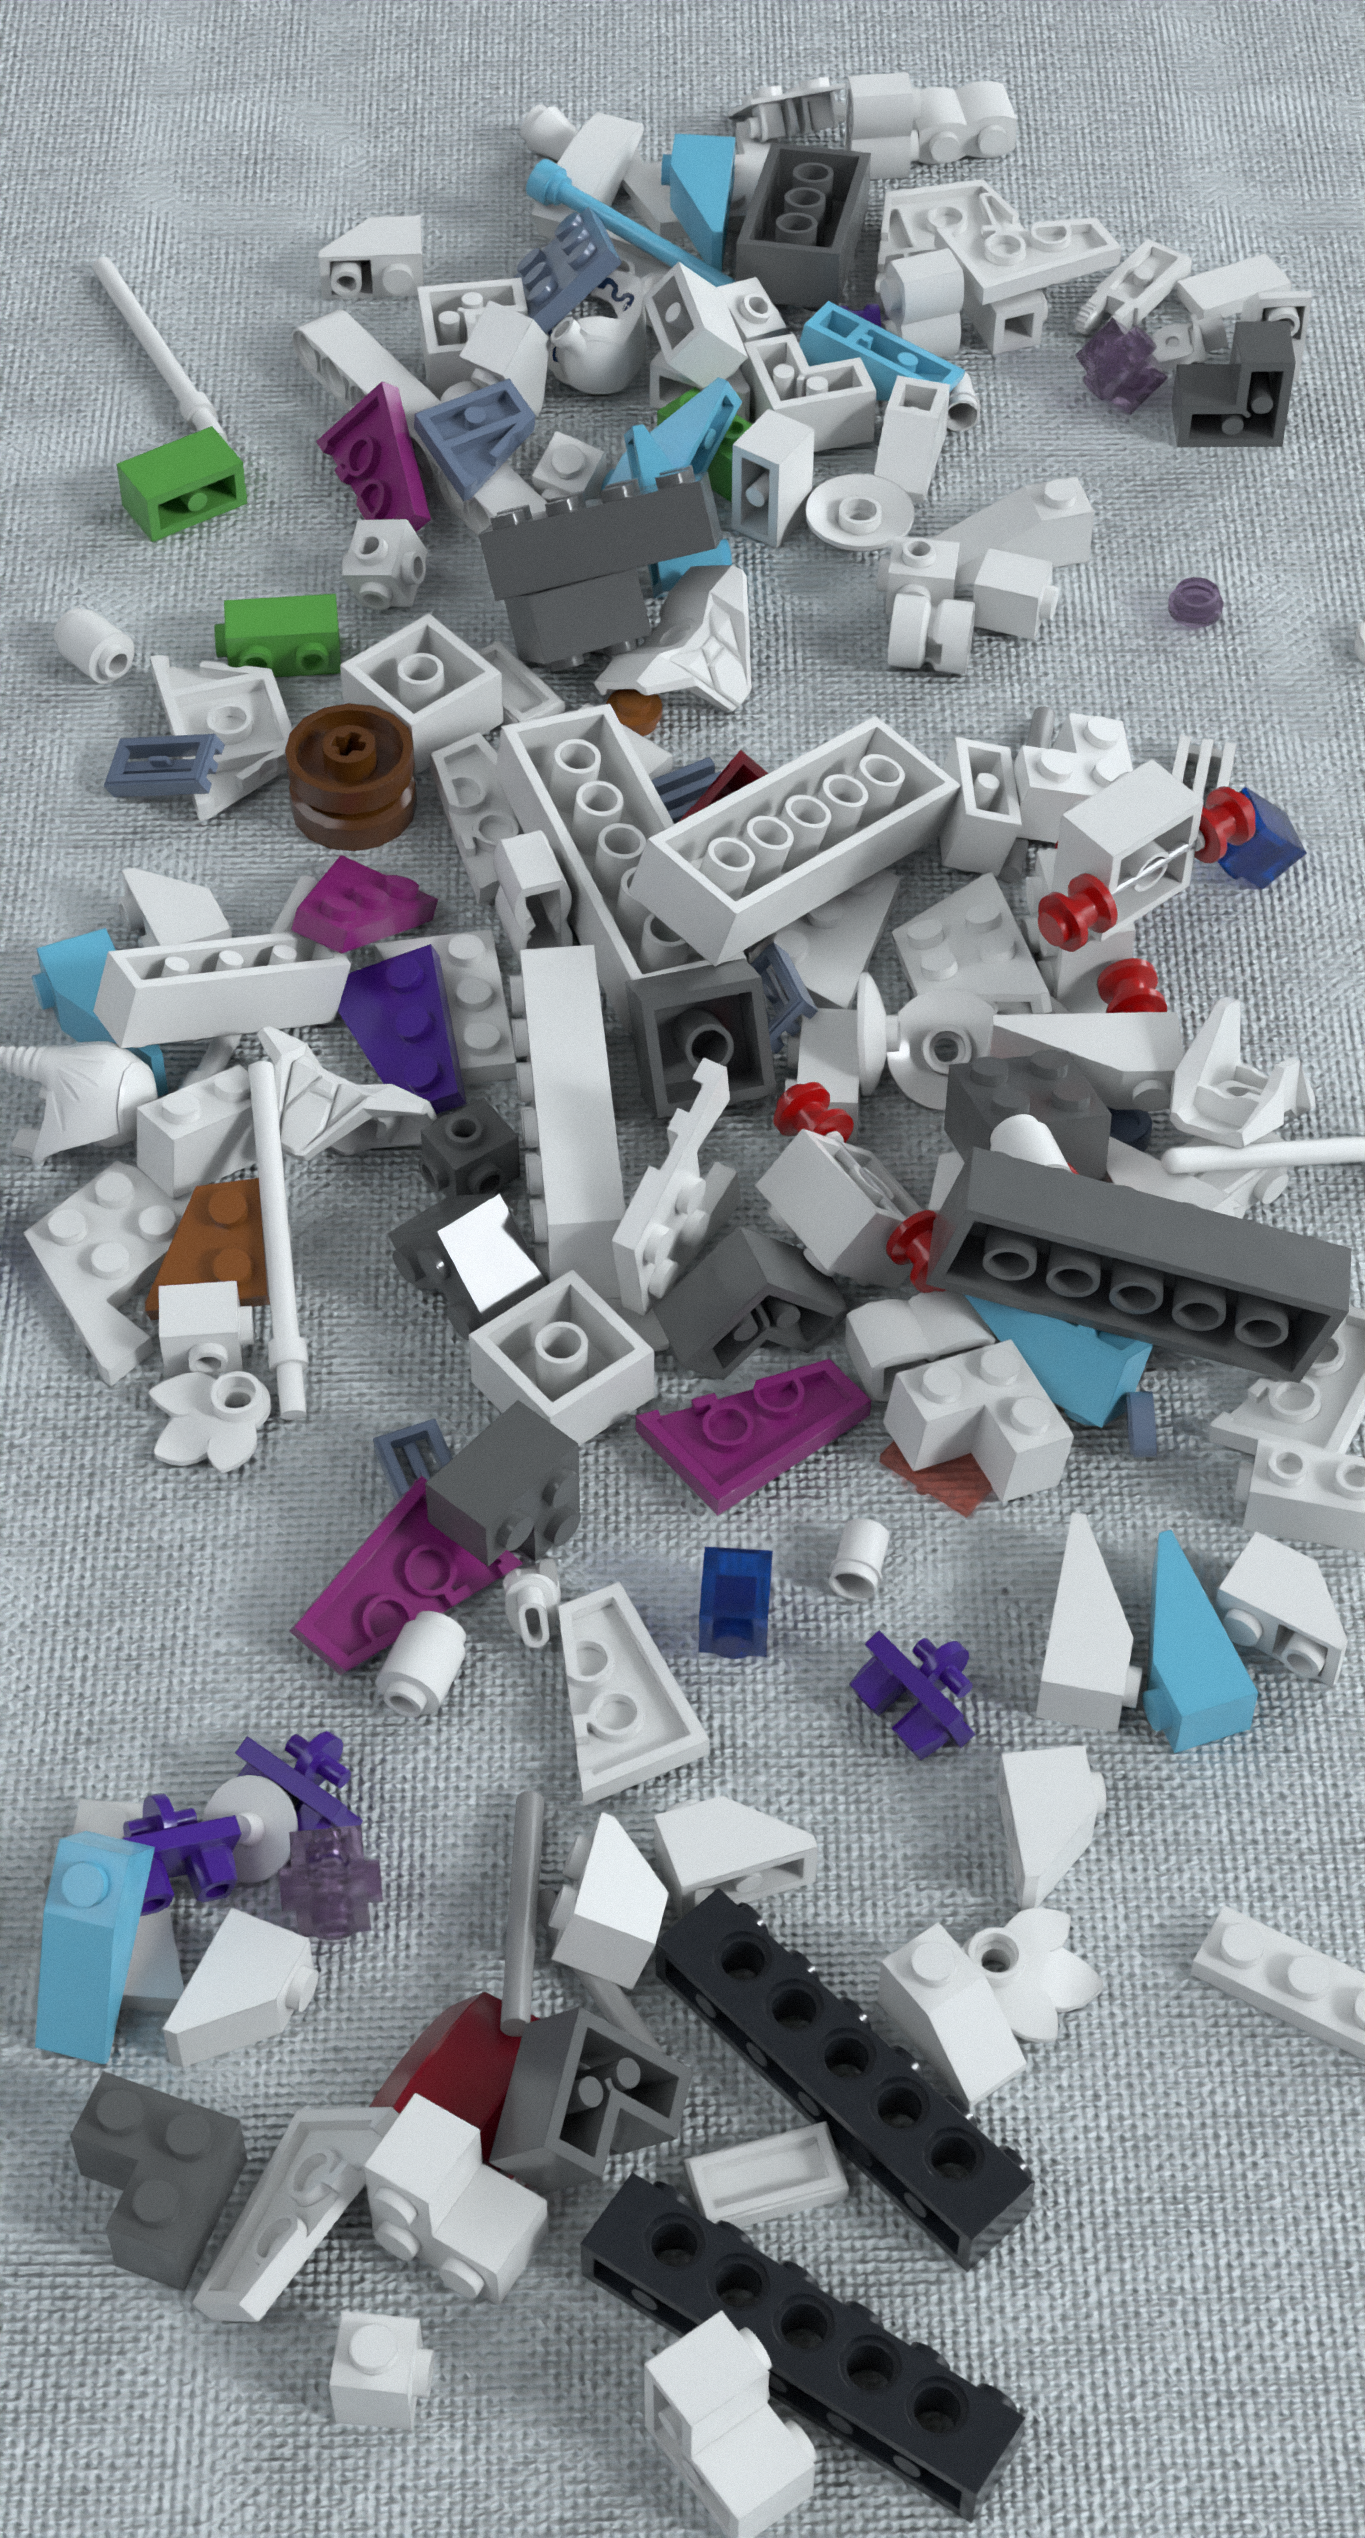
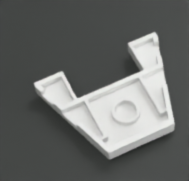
M736 122V141L740 154L735 155V181L727 233L741 232L771 143L780 144L781 139L779 137L760 142L758 137L750 138L746 122ZM637 146L620 187H623L630 195L631 206L655 234L664 239L689 237L670 207V186L661 185L662 160L656 163L643 164Z
M983 179L886 192L874 288V304H878L879 308H885L881 299L880 283L883 279H886L890 261L937 251V248L934 246L935 228L954 227L955 235L981 234L982 225L1001 224L1003 232L1027 231L1018 222L1019 213ZM1068 280L1056 284L1068 283Z
M706 1058L702 1059L692 1078L700 1083L702 1088L690 1112L688 1113L677 1108L667 1128L670 1152L660 1170L648 1166L611 1240L622 1306L643 1316L650 1311L660 1298H664L670 1292L677 1277L727 1220L741 1201L738 1171L715 1162L706 1178H700L697 1151L730 1100L727 1067Z
M119 1161L114 1162L24 1232L28 1252L56 1300L64 1306L74 1323L76 1334L85 1348L88 1347L97 1363L100 1375L109 1386H113L154 1352L151 1336L116 1309L156 1278L193 1194V1191L172 1199L139 1168ZM289 1224V1233H290V1242H291V1241H292V1236H291V1227H290V1224Z

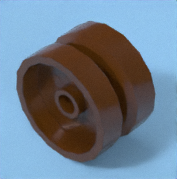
M341 704L324 707L303 718L290 732L285 748V758L290 780L291 811L295 825L309 840L329 849L360 851L380 847L399 837L412 823L417 807L416 782L413 775L415 767L414 749L408 728L394 714L371 705Z

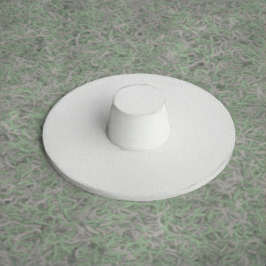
M255 1775L233 1778L219 1787L212 1795L204 1811L202 1822L233 1815L236 1816L242 1833L232 1852L238 1882H260L277 1874L293 1854L298 1835L296 1812L286 1792L275 1782Z

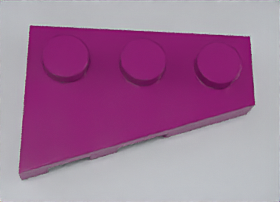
M340 855L297 907L291 931L343 954L433 921L438 899L419 891L418 883L409 878L398 875H384Z
M830 1359L756 1380L751 1390L720 1399L717 1398L715 1393L691 1399L690 1408L661 1416L657 1409L636 1415L635 1424L636 1432L718 1516L869 1417L871 1399Z
M422 1475L414 1481L289 1630L291 1634L340 1676L395 1643L403 1626L407 1622L415 1620L418 1613L434 1611L442 1614L523 1564L510 1551L506 1550L493 1563L486 1566L428 1522L425 1483L428 1480Z

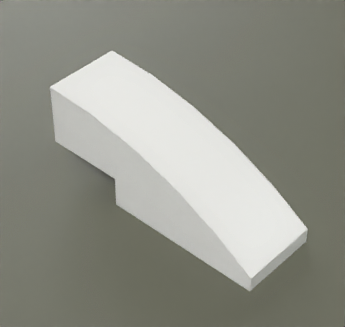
M596 112L571 141L557 165L566 170L567 176L571 178L574 187L611 207L644 131L643 124ZM537 201L531 215L539 235L554 239L556 237L554 232L558 225L568 215L576 211L562 203L558 206L554 204L545 206Z

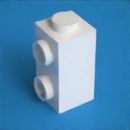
M964 283L962 307L993 355L1041 344L1042 323L1048 317L1047 301L1041 290H1032L1001 301L982 305Z
M817 1008L818 1012L811 1019L802 1014L801 1032H798L794 1037L789 1034L788 1069H798L797 1079L786 1078L785 1091L796 1084H806L809 1082L822 1084L830 1094V1104L827 1110L834 1108L843 1109L853 1119V1131L846 1143H857L861 1094L857 1053V1010Z
M1259 1438L1254 1463L1240 1462L1233 1501L1246 1503L1242 1529L1365 1553V1458Z

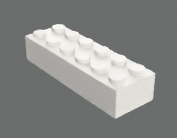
M610 704L502 726L495 776L524 833L541 830L546 835L571 891L572 903L567 917L581 945H594L597 976L626 1033L632 1032L625 981L712 965L628 893L648 838L674 825V822ZM743 951L724 962L743 958L747 961V958Z
M874 716L648 838L628 893L716 967L937 838L961 785L877 716Z
M594 945L520 950L521 975L509 976L512 1013L523 1012L522 1019H512L514 1055L516 1057L526 1056V1062L516 1063L518 1099L521 1102H531V1107H520L522 1141L525 1148L535 1147L536 1151L525 1153L527 1191L530 1190V1195L540 1194V1199H529L531 1233L535 1243L545 1242V1246L534 1247V1260L547 1285L573 1269L606 1302V1298L621 1297L611 1240L626 1210Z

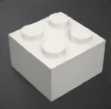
M431 614L423 616L340 665L343 704L375 706L394 714L408 728L414 749V775L430 767L432 752L477 732L483 735L503 723L501 672Z
M573 1269L469 1334L471 1378L476 1387L502 1413L519 1400L576 1441L578 1447L654 1398V1350Z

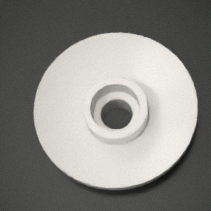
M846 474L831 478L813 490L806 504V520L814 534L830 545L852 551H872L892 545L894 536L904 537L909 532L914 521V504L909 494L891 480L871 474Z
M862 972L859 976L857 992L858 1069L862 1095L870 1096L879 1082L887 1052H900L901 1030L899 1015L886 1014L877 985L869 972Z
M955 988L930 990L916 996L904 1005L897 1014L900 1017V1052H887L886 1056L889 1071L901 1091L916 1103L935 1110L945 1111L949 1065L973 1062L977 1058L987 1057L992 1015H998L986 1001L977 995ZM949 1039L956 1044L957 1056L953 1061L942 1062L936 1057L934 1048L939 1040Z

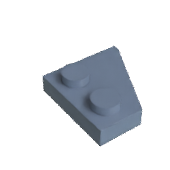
M509 378L415 413L414 429L464 502L471 499L534 431L536 416Z

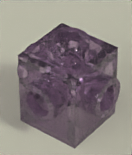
M1113 317L1075 354L1087 373L1082 380L1088 389L1102 401L1107 398L1130 415L1168 379V376L1153 355L1157 346L1151 337L1139 326L1135 325L1130 330Z
M355 1825L289 1832L291 1867L278 1870L282 1912L296 1911L299 1935L317 1937L322 1940H340L351 1936L354 1932L372 1931L369 1903L383 1902L381 1868L379 1858L365 1859L362 1826Z

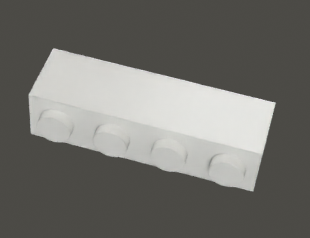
M293 931L108 951L93 1012L120 1049L130 1047L141 1048L146 1045L178 1041H196L203 1038L235 1034H251L259 1032L262 1027L267 1026L283 1029L331 1023L335 1021L351 963L344 954Z

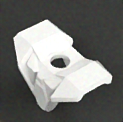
M733 565L691 566L668 593L659 612L661 622L652 631V635H649L639 648L617 654L597 678L594 685L602 695L619 689H636L643 695H653L685 688L724 711L737 709L749 696L752 685L747 575L742 569Z
M1225 996L1214 1002L1210 1015L1175 1070L1171 1083L1169 1120L1179 1131L1241 1149L1284 1124V1116L1295 1119L1316 1107L1315 1093L1308 1083L1301 1061L1290 1057L1276 1064L1270 1076L1262 1074L1256 1068L1241 1063V1001Z
M262 1027L257 1033L258 1039L275 1066L274 1075L281 1149L283 1153L297 1160L308 1161L326 1148L347 1157L372 1148L422 1145L421 1130L430 1126L438 1119L429 1101L393 1084L356 1085L323 1069L307 1043L274 1027Z

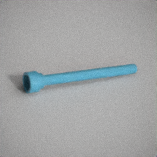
M549 159L541 160L532 170L527 181L526 193L543 205L554 204L558 206L562 203L579 214L589 206L601 219L607 230L670 267H673L679 261L715 287L735 282L728 275L574 187L571 178L567 176L566 170Z

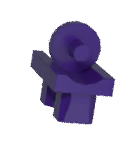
M880 1630L864 1644L873 1657L863 1665L849 1683V1686L859 1699L878 1717L904 1692L916 1703L891 1729L920 1761L942 1747L950 1738L961 1749L976 1735L963 1721V1714L940 1692L948 1688L957 1698H962L973 1687V1683L962 1673L969 1660V1651L961 1643L950 1641L937 1648L928 1638L921 1639L912 1649V1653L923 1663L920 1669Z
M328 1731L320 1733L310 1742L299 1734H294L285 1746V1751L297 1759L295 1767L292 1768L247 1736L235 1752L237 1756L246 1762V1765L237 1777L255 1775L267 1778L278 1784L285 1792L299 1801L294 1808L298 1822V1835L295 1846L314 1858L332 1840L338 1830L350 1838L354 1835L363 1820L348 1810L345 1804L319 1787L327 1780L340 1789L346 1785L351 1777V1771L339 1763L344 1745L342 1739Z
M158 1793L148 1795L144 1799L142 1818L124 1822L123 1832L125 1838H122L123 1840L155 1847L140 1917L159 1913L170 1906L174 1893L169 1878L187 1875L196 1901H201L202 1903L223 1899L232 1893L238 1881L232 1852L242 1835L235 1815L198 1823L197 1815L193 1808L174 1811L171 1801L166 1794Z

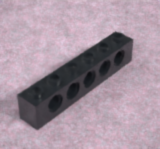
M717 1888L657 1939L655 1945L656 1976L812 2125L826 2121L835 2147L966 2272L971 2270L1030 2214L1035 2181L1032 2179L1031 2171L1022 2157L1006 2145L997 2147L978 2129L975 2117L962 2101L953 2095H946L944 2097L924 2079L920 2065L908 2051L898 2045H894L891 2048L871 2029L868 2017L854 2001L847 1997L838 1999L820 1982L816 1969L802 1953L795 1949L785 1950L769 1935L764 1920L750 1905L744 1902H740L737 1905L720 1888ZM743 1968L749 1969L758 1975L749 1980H737L730 1977L727 1973ZM787 2016H797L805 2019L809 2024L802 2028L791 2029L781 2025L778 2021ZM848 2064L858 2068L862 2073L852 2078H842L833 2074L829 2069L836 2065ZM900 2113L910 2117L915 2123L906 2128H895L886 2124L881 2118L888 2114ZM953 2163L962 2166L969 2174L960 2179H949L940 2175L934 2168L941 2164Z
M632 2172L580 2243L582 2276L679 2338L684 2337L721 2310L737 2331L744 2327L750 2329L764 2346L772 2364V2367L768 2370V2391L770 2396L971 2524L1020 2448L1026 2417L1017 2412L1015 2403L1002 2391L989 2384L980 2383L975 2386L952 2372L946 2359L930 2346L920 2342H912L909 2345L884 2329L880 2318L870 2309L855 2301H846L843 2304L819 2289L816 2279L803 2267L788 2260H783L779 2264L755 2249L750 2237L740 2228L723 2220L717 2221L716 2224L692 2210L686 2197L665 2182L655 2181L651 2184ZM680 2249L690 2254L692 2259L681 2266H668L661 2263L656 2257L665 2250ZM731 2289H744L751 2292L757 2299L748 2306L734 2307L723 2302L720 2296ZM796 2329H807L816 2333L822 2341L811 2348H798L787 2342L784 2336ZM861 2370H873L884 2376L888 2383L877 2390H865L856 2386L849 2377ZM937 2411L947 2415L955 2426L945 2432H931L924 2429L917 2422L916 2418L922 2413Z

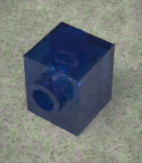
M1245 786L1239 792L1244 794L1254 807L1256 815L1255 834L1242 845H1232L1227 842L1225 855L1217 861L1222 869L1233 879L1238 880L1240 877H1243L1263 890L1307 854L1287 813Z
M721 1547L704 1548L699 1608L698 1653H712L728 1659H741L747 1656L767 1657L773 1551Z

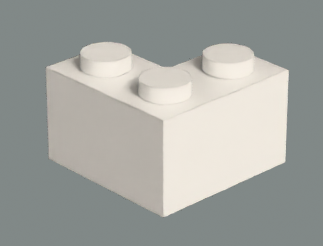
M521 278L417 287L420 338L429 391L440 400L443 393L451 386L463 381L473 382L471 380L473 372L459 355L489 300L528 316Z
M794 334L743 343L748 358L743 362L742 374L750 387L749 409L755 422L767 409H770L815 428L814 452L874 441L876 389L860 357L809 366Z
M1068 713L1051 749L1022 745L1013 764L1022 822L1017 837L1057 843L1061 816L1070 805L1078 800H1086L1109 786L1121 773L1133 771L1123 721L1101 716Z
M1011 1339L896 1373L883 1422L913 1471L971 1454L1001 1503L1059 1485L1074 1438L1073 1433Z
M417 2093L413 2095L364 2165L372 2230L375 2232L377 2241L398 2258L411 2261L416 2256L438 2269L441 2279L450 2288L465 2297L476 2298L480 2294L495 2304L500 2305L548 2234L547 2200L483 2164L480 2130Z
M721 2310L644 2364L645 2426L728 2538H754L813 2495L816 2466L814 2462L817 2461V2454L802 2428L793 2420L783 2424L768 2404V2399H770L768 2370L772 2367V2364L764 2346L750 2329L744 2327L737 2331Z

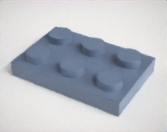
M589 206L580 215L577 212L568 215L554 232L556 237L542 251L539 248L530 251L517 266L518 273L514 278L522 279L528 316L534 319L545 334L622 264L603 222Z

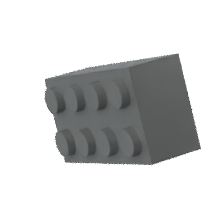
M771 143L736 243L735 282L757 277L773 305L801 306L806 310L816 312L828 301L839 306L868 211L871 153Z
M687 465L660 472V476L655 477L656 484L641 488L638 478L605 486V489L600 491L601 497L585 501L584 492L581 491L551 499L550 503L545 504L546 511L531 514L528 504L497 512L496 516L490 517L491 525L479 533L495 601L716 549L723 539L708 472L694 475L692 465Z

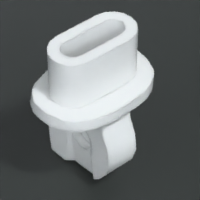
M1196 313L1190 314L1191 323L1171 324L1159 329L1152 337L1151 342L1154 372L1158 373L1176 369L1177 364H1191L1195 361L1197 364H1201L1208 360L1207 352L1228 347L1221 314L1198 320Z
M554 1558L541 1560L534 1566L522 1569L515 1568L503 1580L505 1609L509 1624L518 1635L522 1636L524 1643L532 1648L542 1647L548 1642L549 1633L555 1627L558 1618L561 1589Z

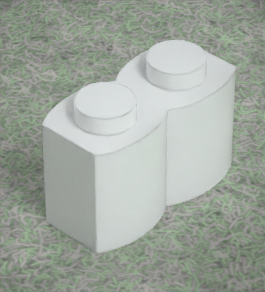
M908 72L848 76L844 150L871 153L870 180L907 178L910 172V162L918 161L919 159L917 130H912L913 119L921 118V93L919 88H912Z
M978 81L966 84L957 90L945 87H932L920 90L922 102L921 118L913 119L912 130H917L919 162L925 164L948 163L957 161L966 155L976 158H992L1004 155L1015 149L1017 119L1002 83Z
M946 248L890 261L886 279H883L880 283L881 299L885 307L884 321L881 322V327L940 358L957 354L961 340L959 312L964 300L963 270L950 249Z
M541 830L501 839L496 846L493 856L494 870L500 882L496 893L495 906L518 963L521 966L520 950L573 945L572 932L566 920L571 908L572 897L550 843Z
M949 1290L920 1293L908 1301L902 1299L871 1301L846 1315L845 1347L870 1399L873 1401H889L895 1375L898 1372L995 1344V1338L989 1326L964 1294Z

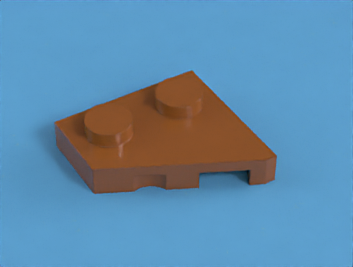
M259 1178L195 1187L145 1301V1311L150 1320L159 1319V1286L237 1281L240 1307L270 1305Z

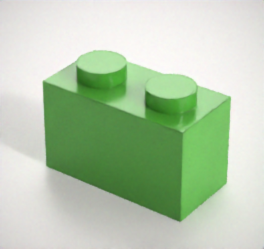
M213 426L116 464L122 506L152 542L247 504L243 461Z

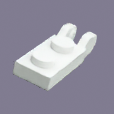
M1147 239L1094 289V295L1087 300V303L1077 313L1074 329L1077 332L1088 335L1100 325L1105 312H1108L1113 316L1105 325L1102 341L1108 346L1116 347L1127 337L1133 324L1137 325L1177 286L1179 280L1185 279L1190 274L1192 258Z

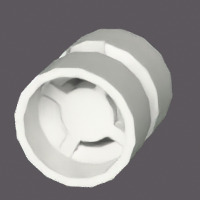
M897 593L890 627L888 665L919 669L925 661H929L935 671L966 674L972 643L975 602L943 599L938 606H932L928 597Z

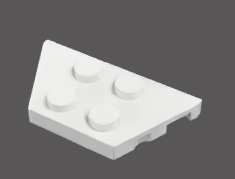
M156 655L150 657L152 674L172 736L216 734L225 744L222 755L213 756V759L219 764L216 774H207L206 777L212 783L209 794H191L199 821L210 819L287 770L285 748L289 734L293 729L272 669L253 666L230 667L224 663L202 660L200 670L170 667L168 656ZM196 756L179 757V759H195Z
M993 872L980 876L891 931L895 951L915 997L934 989L955 988L977 995L986 1001L996 1013L999 1008L998 1002H1030L1032 1014L1053 1012L1049 991Z

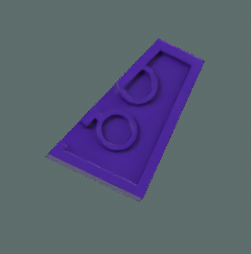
M429 944L348 973L337 1011L383 1084H393L429 1101L436 1115L467 1104L441 960L433 946Z

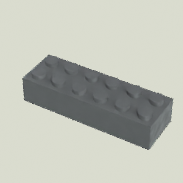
M973 1146L933 1222L926 1284L1300 1383L1349 1313L1352 1248L1329 1243L1314 1236H1304L1263 1225L1255 1220L1241 1219L1207 1210L1192 1203L1178 1202L1137 1191L1129 1186L1115 1185L1074 1174L1066 1169L1052 1168L1011 1157L1003 1152L989 1151Z

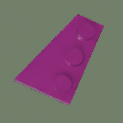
M381 381L323 434L316 443L323 453L331 455L336 462L337 467L334 471L340 481L350 485L357 496L356 506L365 520L407 519L414 531L418 532L431 520L399 389L394 385Z

